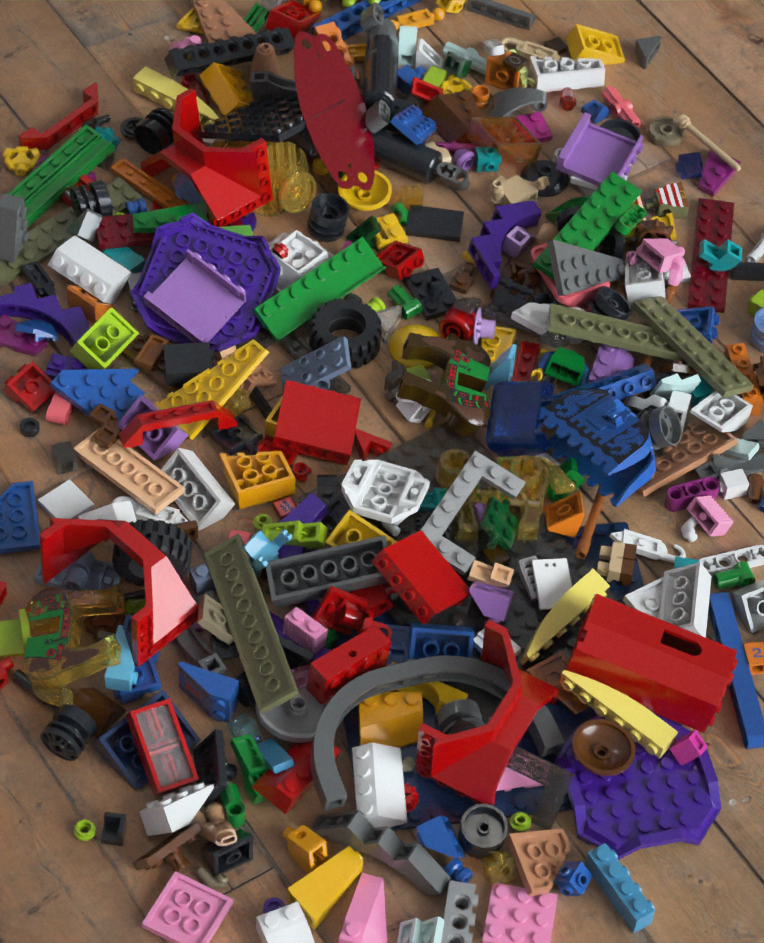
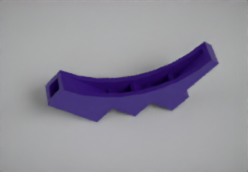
M31 283L13 287L14 293L0 296V317L5 314L8 317L30 320L38 319L52 324L56 332L66 339L71 347L90 329L81 306L62 310L56 294L37 299Z
M311 493L280 522L298 520L302 524L321 522L328 514L326 504ZM283 545L277 551L279 553L277 556L279 559L304 554L306 547ZM317 599L296 603L298 606L302 605L307 614H314L320 604Z

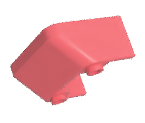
M548 243L532 248L530 258L533 263L545 250ZM538 270L554 298L566 307H580L584 309L585 304L590 298H594L595 293L601 286L610 287L608 281L588 289L558 296L555 281Z

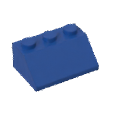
M410 622L408 660L434 656L472 658L474 631L471 627L436 624L423 625L422 623Z
M440 815L417 826L418 832L415 834L421 845L423 844L427 848L454 858L463 859L466 857L448 817Z

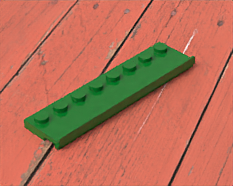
M86 124L8 193L9 195L24 198V205L27 207L25 215L28 220L27 228L60 200L66 189L78 183L79 178L83 174H89L114 151V145L111 141L108 142L102 138L100 133Z
M362 237L256 307L252 312L262 326L268 329L273 336L272 340L278 342L312 319V315L320 306H325L326 302H334L335 299L343 298L384 270L386 266H383Z

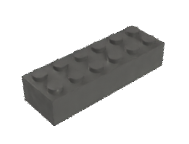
M383 535L269 561L266 565L272 602L278 608L323 598L330 586L349 592L389 583L371 562L384 548L389 546L386 536Z

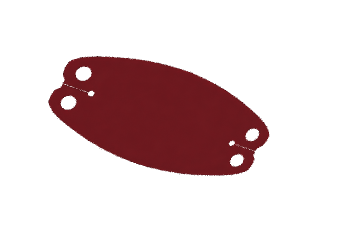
M298 32L294 44L295 83L302 115L306 121L305 123L312 141L327 170L341 188L351 189L352 186H358L361 190H370L373 186L375 174L374 144L372 132L366 126V107L357 83L341 52L326 34L311 36L307 32ZM303 39H306L310 42V49H306L303 47ZM327 42L331 47L330 51H325L321 43ZM344 99H346V101H344V102L338 104L337 106H335V107H333V108H331V109H329V110L323 112L324 110H326V109H328V108L334 106L335 104H337V103L343 101ZM339 171L346 173V181H342L338 177ZM358 173H364L367 176V182L360 181Z

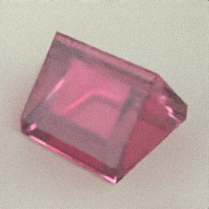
M310 664L291 670L297 688L307 685Z

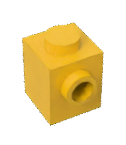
M436 0L435 3L446 12L459 13L463 8L465 0Z

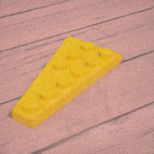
M253 339L234 351V354L229 358L217 362L218 365L212 369H206L183 384L181 389L176 392L172 391L167 395V398L161 402L157 401L155 404L161 410L210 400L223 406L269 352ZM210 420L180 424L179 426L193 440Z

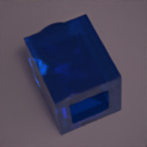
M700 152L680 154L678 156V162H676L675 166L676 172L680 173L681 179L703 177V162Z

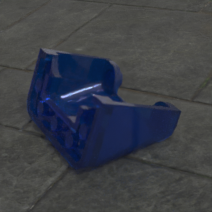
M502 381L496 383L493 388L491 413L486 432L488 448L508 463L545 453L547 437L538 429L542 399L550 400L553 398L555 386L548 381Z

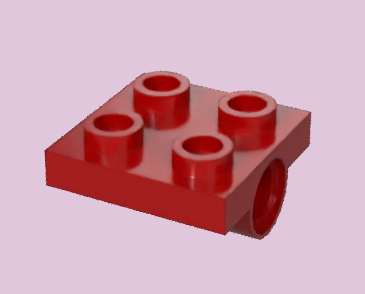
M330 586L312 618L322 626L350 635L353 629L357 630L361 625L363 612L368 605V601L357 595Z

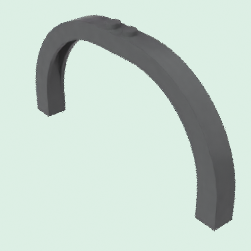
M434 656L417 660L409 659L400 664L392 663L383 668L367 672L346 684L325 707L319 719L311 747L312 779L323 811L342 807L347 799V793L335 763L334 738L339 724L355 706L381 693L434 681L466 683L486 690L503 700L511 687L503 669L490 663L467 657ZM544 705L536 713L527 728L540 757L560 753L565 743L552 714Z

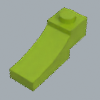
M298 520L263 524L262 532L270 542L283 529H286L288 531L287 534L292 535V539L284 545L301 546L307 549L326 547L325 541L327 540L328 528L321 522L302 524Z

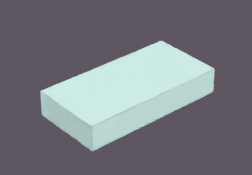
M737 438V445L724 451L722 454L750 460L758 451L759 444Z

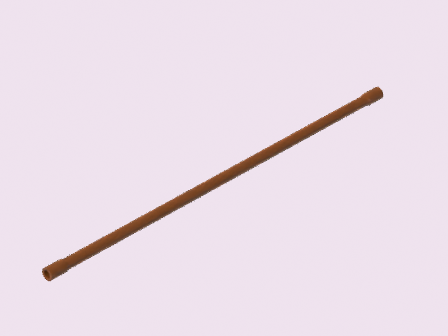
M667 283L665 299L671 304L678 286ZM644 354L641 365L647 364L650 367L653 356ZM641 393L635 394L634 396L640 397ZM598 490L582 537L575 551V557L578 559H585L591 544L590 541L606 497L599 495Z

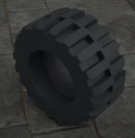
M339 298L335 299L334 302H326L325 306H320L312 315L309 337L312 351L339 338L333 335L332 332L347 329L359 334L357 337L348 339L351 368H360L362 364L370 363L377 356L381 346V319L374 309L371 310L369 305H364L359 300L352 301L351 298H346V300Z
M141 519L136 522H129L131 526L167 556L180 579L184 580L190 570L193 547L187 533L180 527L177 528L174 524H168L162 520L154 521V519H148L143 521ZM114 543L112 563L118 575L124 577L128 582H134L135 585L145 586L144 569Z

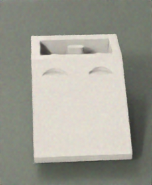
M203 782L194 786L191 784L179 788V793L175 794V792L164 795L162 801L155 800L147 803V808L139 811L147 835L172 833L189 825L213 790L214 785H204Z

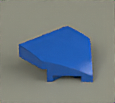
M32 319L16 324V331L35 334L34 341L44 339L59 341L54 327L48 322Z

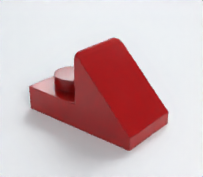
M356 428L354 445L362 462L366 460L369 453L388 460L391 455L392 442Z

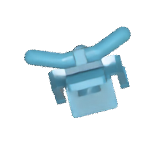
M283 529L272 542L268 540L262 531H257L243 546L250 561L253 562L252 567L256 577L269 561L279 559L277 551L287 541L292 539V535H288L286 529Z

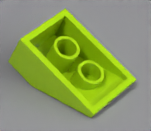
M111 307L76 342L70 352L89 370L106 369L135 339L139 332Z

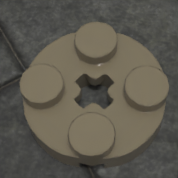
M661 116L654 119L652 124L650 123L648 134L655 146H677L681 143L684 129L681 130L675 125L674 118Z

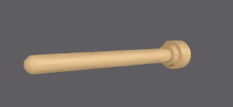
M682 114L676 120L675 125L681 130H688L735 171H740L741 166L691 124L688 116Z

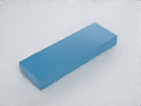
M273 738L257 744L268 767L275 774L295 766L293 759Z

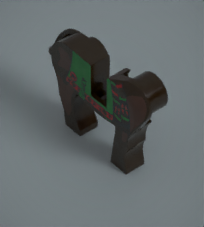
M453 332L449 333L446 339L409 333L403 345L402 358L430 362L443 369L439 385L405 371L398 384L397 397L415 401L424 407L438 412L444 418L450 412L449 426L451 429L464 437L474 436L479 427L485 425L490 418L491 412L487 395L481 393L488 381L491 365L490 356L479 345L461 340Z

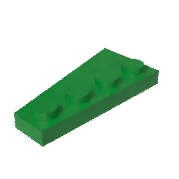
M204 202L133 214V233H155L157 227L179 221L181 217L190 213L196 214L207 222L206 206Z

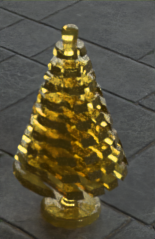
M218 140L214 143L213 147L243 148L255 141L222 142ZM266 142L273 200L254 211L257 215L265 217V210H267L268 216L274 217L278 216L277 211L281 215L286 211L299 213L305 210L312 203L317 187L315 178L308 173L309 166L305 153L300 147L297 148L296 153L295 144L291 142Z

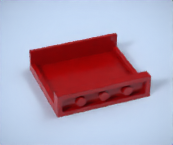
M286 380L271 447L347 465L352 452L361 398Z
M422 530L384 548L371 561L423 625L433 616L453 605L459 606L471 595L470 588Z

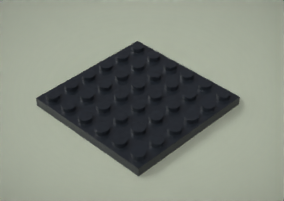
M270 94L260 96L259 100L250 101L249 106H241L237 111L227 113L226 117L218 118L214 123L204 125V128L197 131L198 137L203 139L257 141L262 138L266 142H282L306 129L307 126L297 95L289 97L277 95L272 97ZM344 99L343 101H341V102L335 104L334 106H332V107H330V108L324 110L323 112H325V111H327V110H329V109H331V108L337 106L338 104H340V103L346 101V99Z

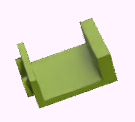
M27 608L19 609L20 619L0 621V658L24 655L27 638H31Z

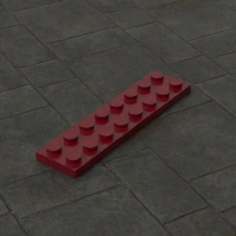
M699 198L687 308L714 306L715 312H725L729 270L715 271L709 269V262L699 257L700 242L704 239L717 247L727 240L731 241L734 213L733 202Z
M206 208L207 222L210 224L209 213ZM133 214L102 217L99 228L96 229L99 249L152 245L155 233H133ZM239 218L227 226L243 225L242 220Z

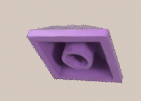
M474 581L469 591L483 615L489 617L488 620L500 623V620L504 621L514 591Z

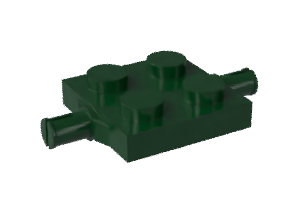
M493 496L487 501L479 525L489 536L487 544L489 549H495L496 543L505 551L512 548L520 522L509 512L511 502L508 499H504L501 503Z

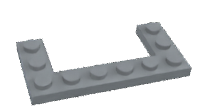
M477 451L473 453L421 529L451 567L462 575H465L475 560V556L442 535L480 479L513 500L516 499L526 483Z

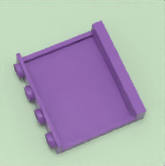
M585 112L558 156L556 169L596 186H600L612 171L625 179L624 176H628L631 170L630 165H634L637 160V153L640 154L644 147L642 143L643 135L639 137L638 141H634L589 123L591 114Z

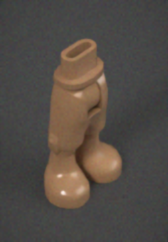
M218 803L208 805L206 819L198 811L190 824L198 822L202 830L197 834H201L202 837L218 846H227L237 841V834L232 825L225 820V810Z

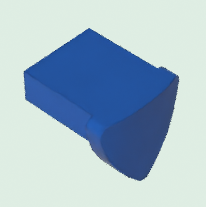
M595 99L581 108L583 114L585 112L591 114L590 120L594 124L609 116V109Z

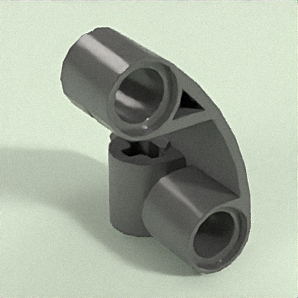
M511 88L496 93L492 99V110L489 111V123L497 125L511 118V112L530 105L536 112L544 111L547 108L546 93L534 88Z

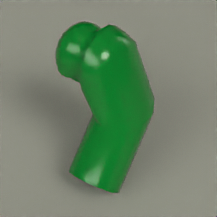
M396 202L391 206V210L395 214L399 213L400 225L406 226L409 212L402 203Z

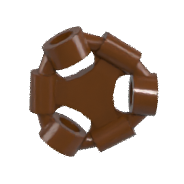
M90 604L84 611L85 620L83 622L88 633H92L97 640L99 630L116 633L118 625L123 626L125 614L121 607L116 608L113 605L94 609L93 605ZM99 610L101 613L97 618H95ZM114 612L116 622L111 619L110 613Z

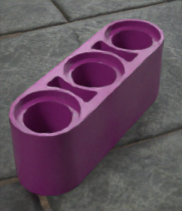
M705 477L672 486L667 490L664 503L665 508L672 512L687 509L695 497L712 496V499L714 498L715 501L718 496L720 481L715 477Z

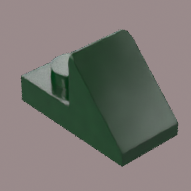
M448 51L442 67L455 77L463 78L467 77L472 61Z
M371 215L347 235L346 239L354 243L363 237L371 248H376L374 236L381 231L376 217Z

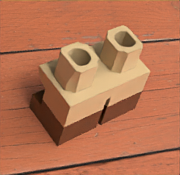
M614 541L612 547L601 545L599 559L610 560V562L599 561L597 573L607 576L606 582L617 580L621 581L623 586L630 587L637 545Z

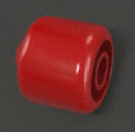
M458 304L452 306L439 322L438 326L441 337L446 339L447 335L453 332L461 340L470 341L473 337L476 312L467 305Z

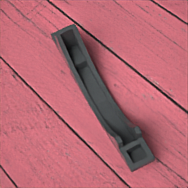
M764 452L753 455L750 460L728 458L715 454L712 456V461L696 467L695 471L700 479L715 477L718 480L720 473L743 469L746 476L764 471Z

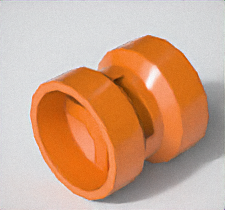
M477 85L472 91V95L480 110L487 108L489 103L490 90L484 85Z

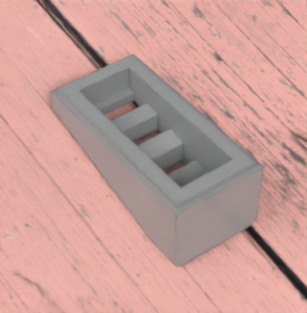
M536 556L519 560L516 568L532 601L537 600L538 596L537 591L533 590L536 589L535 583L531 584V582L535 581L534 575H528L533 573L531 561L538 560Z

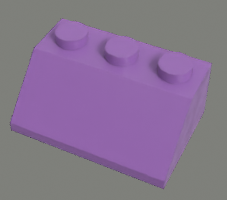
M601 344L588 383L633 368L636 365V360L626 349Z
M140 395L118 422V427L123 430L137 414L161 409L151 400ZM179 425L154 429L153 431H144L143 445L139 446L152 459L157 460L177 450L188 434Z

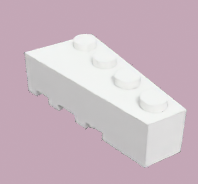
M530 56L529 75L535 81V89L542 90L545 93L604 86L605 67L601 59L578 58L577 61H573L566 57H562V60H552V57L536 59V56Z

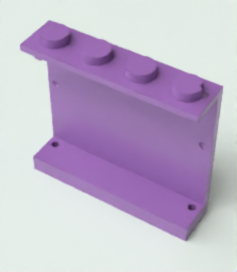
M188 249L186 251L187 257L154 293L152 294L148 291L144 295V304L192 342H209L246 302V292L241 286L233 284L227 275L220 274L214 265L203 261L197 252H192Z

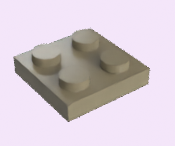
M207 594L201 596L199 599L197 623L203 629L214 634L218 640L230 645L234 642V638L222 605Z

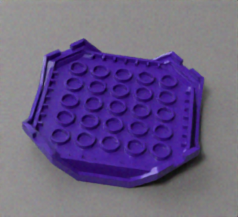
M194 213L185 215L174 223H167L157 227L142 273L137 284L130 292L147 329L174 344L194 343L144 304V295L148 291L152 294L184 261L187 257L186 251L189 249L192 252H197L203 261L214 265L220 274L227 275L233 284L241 286L246 292V302L209 341L210 350L214 349L215 353H219L256 337L262 324L252 311L274 296L281 268L276 258L273 257L264 236H244L210 225Z
M654 713L678 731L675 741L691 732L674 721ZM599 715L596 716V717H594V718H592V719H590V720H594V719H605V720H607L605 717H601V716H599ZM575 731L573 732L554 763L564 778L574 812L578 839L590 846L594 844L599 847L606 843L610 849L615 851L618 860L643 848L676 842H685L698 846L701 844L722 808L718 779L707 748L701 756L684 765H680L670 749L659 759L657 756L648 753L641 744L634 742L636 751L631 766L623 773L615 776H600L584 769L575 759L571 745Z

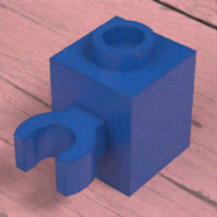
M409 65L398 69L397 88L405 96L409 95L412 78L416 77L423 80L425 76L422 73L425 72V69L419 66L413 70Z

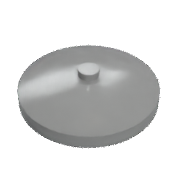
M290 669L299 694L265 714L259 711L256 703V713L264 728L274 736L295 743L313 741L319 719L329 701L321 705L306 689L308 670Z

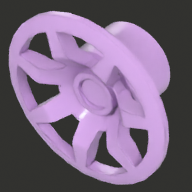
M480 307L477 309L474 322L473 343L478 344L479 338L494 339L496 320L481 318Z

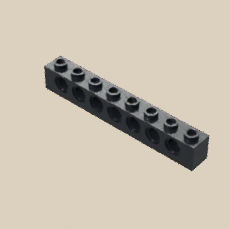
M278 27L268 32L263 30L258 34L248 33L243 37L233 36L228 40L219 39L213 43L204 42L198 46L189 45L183 49L174 48L169 51L164 60L173 78L205 71L213 62L225 66L251 62L257 46L261 43L271 44L274 47L276 56L289 54L294 49L295 43L289 28L281 29V27Z

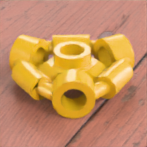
M453 74L447 78V81H443L440 86L443 89L442 95L464 90L473 91L471 84L465 79L461 80L455 77Z
M16 146L14 149L8 147L3 154L4 163L10 171L13 170L17 176L23 177L29 170L32 171L37 166L40 153L36 147L33 149L28 148V146Z

